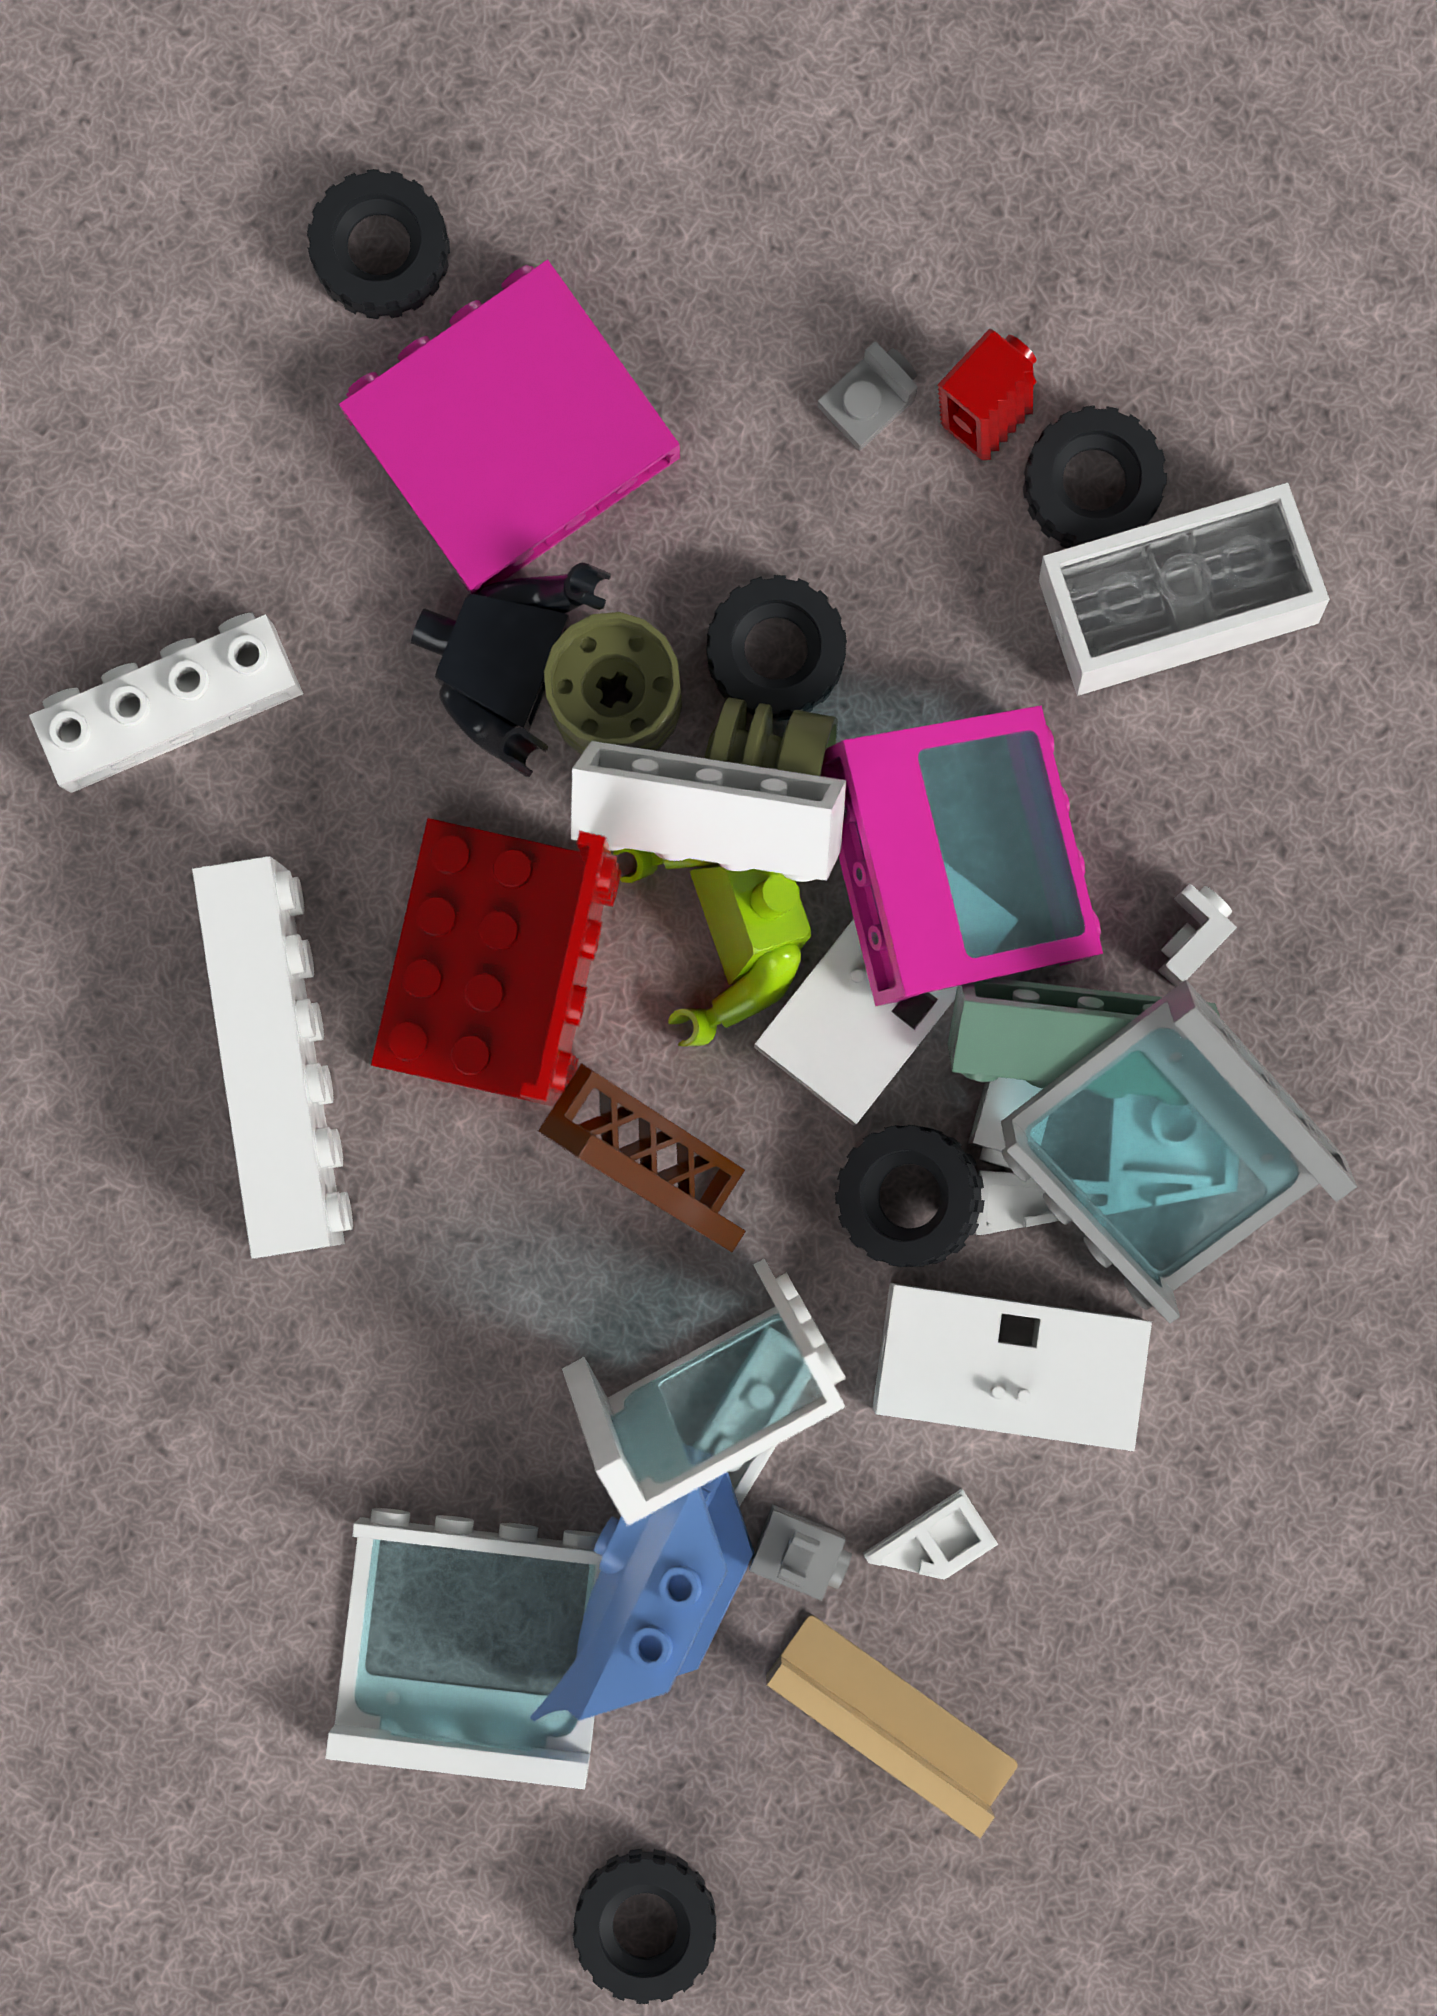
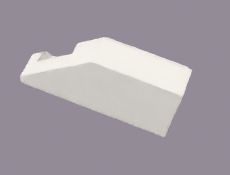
M961 1488L863 1552V1555L869 1564L884 1565L945 1580L997 1546L998 1543Z

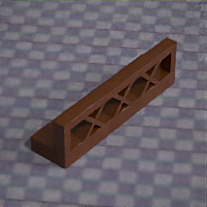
M581 1063L566 1086L565 1092H562L538 1132L733 1253L746 1231L718 1212L738 1183L745 1169ZM593 1088L599 1090L600 1115L580 1124L574 1123L573 1119ZM638 1119L639 1140L619 1148L618 1126ZM676 1143L677 1164L658 1172L657 1151ZM715 1166L718 1167V1172L700 1200L695 1199V1175Z

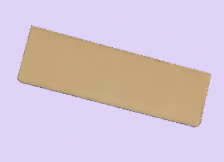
M814 1615L808 1616L767 1673V1686L978 1838H981L995 1818L990 1806L1017 1769L1016 1760Z

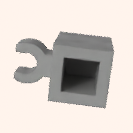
M772 1504L754 1549L755 1554L749 1564V1571L822 1601L828 1586L839 1589L848 1569L852 1553L843 1550L846 1542L844 1533Z

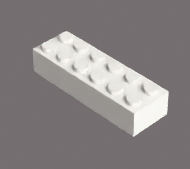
M270 856L193 868L194 885L251 1259L345 1244L343 1231L353 1230V1218L348 1193H340L336 1189L333 1168L343 1166V1152L338 1129H330L326 1124L324 1104L333 1103V1087L328 1066H320L316 1059L314 1041L324 1040V1030L318 1002L311 1003L310 999H307L304 979L314 977V964L308 939L301 940L296 929L295 916L305 913L300 880L298 877H292L290 870H287V868Z

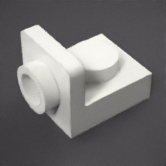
M1189 884L1174 898L1201 924L1195 930L1187 922L1161 949L1169 959L1158 971L1175 987L1184 980H1187L1237 928L1227 918L1232 913L1231 908L1218 894L1206 886L1198 891L1193 885Z

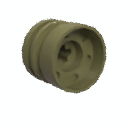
M622 612L592 614L569 626L552 646L544 670L546 699L553 721L564 742L580 755L583 754L591 741L659 751L675 732L682 710L678 659L666 636L645 619ZM619 684L625 685L629 702L626 704L622 701H616L612 708L606 707L602 690L605 688L609 691H615Z
M728 697L724 703L718 723L710 735L705 759L820 776L826 748L836 744L838 720L833 716L794 710L785 727L783 737L773 735L772 707L768 704L760 703L755 711L750 730H746L747 703L744 700Z

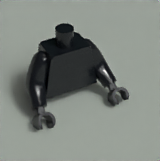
M587 563L576 564L568 574L518 578L487 585L480 590L478 595H467L457 620L424 608L412 634L411 644L442 655L435 678L439 685L442 686L439 697L448 714L460 729L480 748L502 760L525 777H530L533 773L531 769L526 767V760L531 752L536 749L546 752L548 749L547 744L529 731L546 691L544 670L551 648L567 628L571 626L569 615L565 613L583 604L597 610L603 609L606 604L605 599L594 595V590L598 582L603 579L609 580L611 573Z

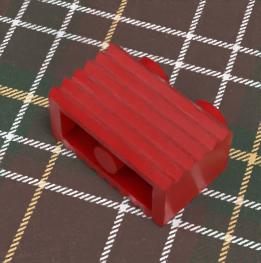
M988 329L937 385L939 387L937 390L939 391L938 399L940 400L938 402L941 413L940 424L982 461L991 460V451H999V442H1008V433H1016V424H1025V415L1033 414V386L1036 384V379L1033 376V365L1037 361L1033 352L1017 337L1008 335L1004 339L996 331Z

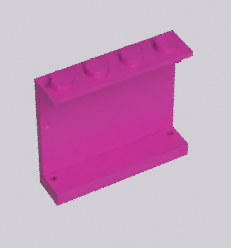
M548 259L536 268H533L532 265H524L515 270L501 284L503 290L484 304L480 300H475L463 306L449 320L451 326L432 340L428 336H423L411 342L399 353L397 357L400 361L380 376L376 372L364 375L348 388L349 392L346 393L348 398L339 403L346 420L351 426L355 427L457 571L460 581L469 594L478 595L485 586L505 581L680 459V444Z

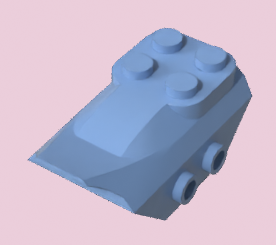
M686 1451L692 1467L709 1459ZM728 1471L627 1526L622 1516L620 1519L612 1516L608 1520L594 1548V1552L602 1556L599 1566L601 1571L592 1589L584 1613L576 1659L557 1686L530 1716L534 1722L546 1714L563 1710L569 1711L580 1721L662 1695L670 1691L676 1676L699 1668L755 1554Z

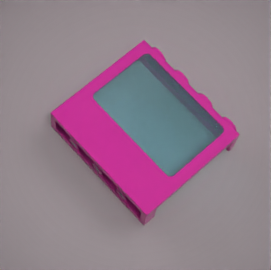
M1042 705L846 739L826 748L820 776L846 780L842 846L839 860L875 1007L899 1002L923 993L1056 964L1064 966L1103 954L1100 942V922L1096 913L1092 910L1084 878L1085 862L1080 850L1076 846L1069 818V798L1065 789L1061 786L1053 753L1054 738L1050 728L1046 725Z

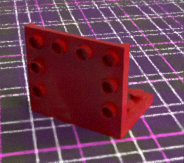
M427 818L371 1066L554 1106L562 1092H565L566 1086L578 1068L579 1058L573 1055L571 1049L576 1027L580 1026L588 991L586 983L591 960H595L603 924V921H601L604 905L614 906L621 877L617 856L611 854L606 836L579 831L577 839L579 851Z

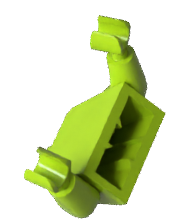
M628 848L614 850L612 855L628 852L637 860V871L620 877V881L624 883H632L652 875L657 870L658 865L664 864L668 870L699 867L691 870L690 875L729 985H733L712 1000L713 1007L709 1009L682 1008L675 1010L670 1015L668 1024H682L689 1020L693 1022L694 1028L691 1037L679 1042L678 1046L689 1047L709 1044L716 1035L717 1025L722 1023L726 1028L735 1025L770 1007L785 995L798 970L801 960L800 950L811 937V927L800 899L799 887L794 880L786 878L782 873L758 869L732 871L714 862L690 858L671 861L662 859L653 852Z

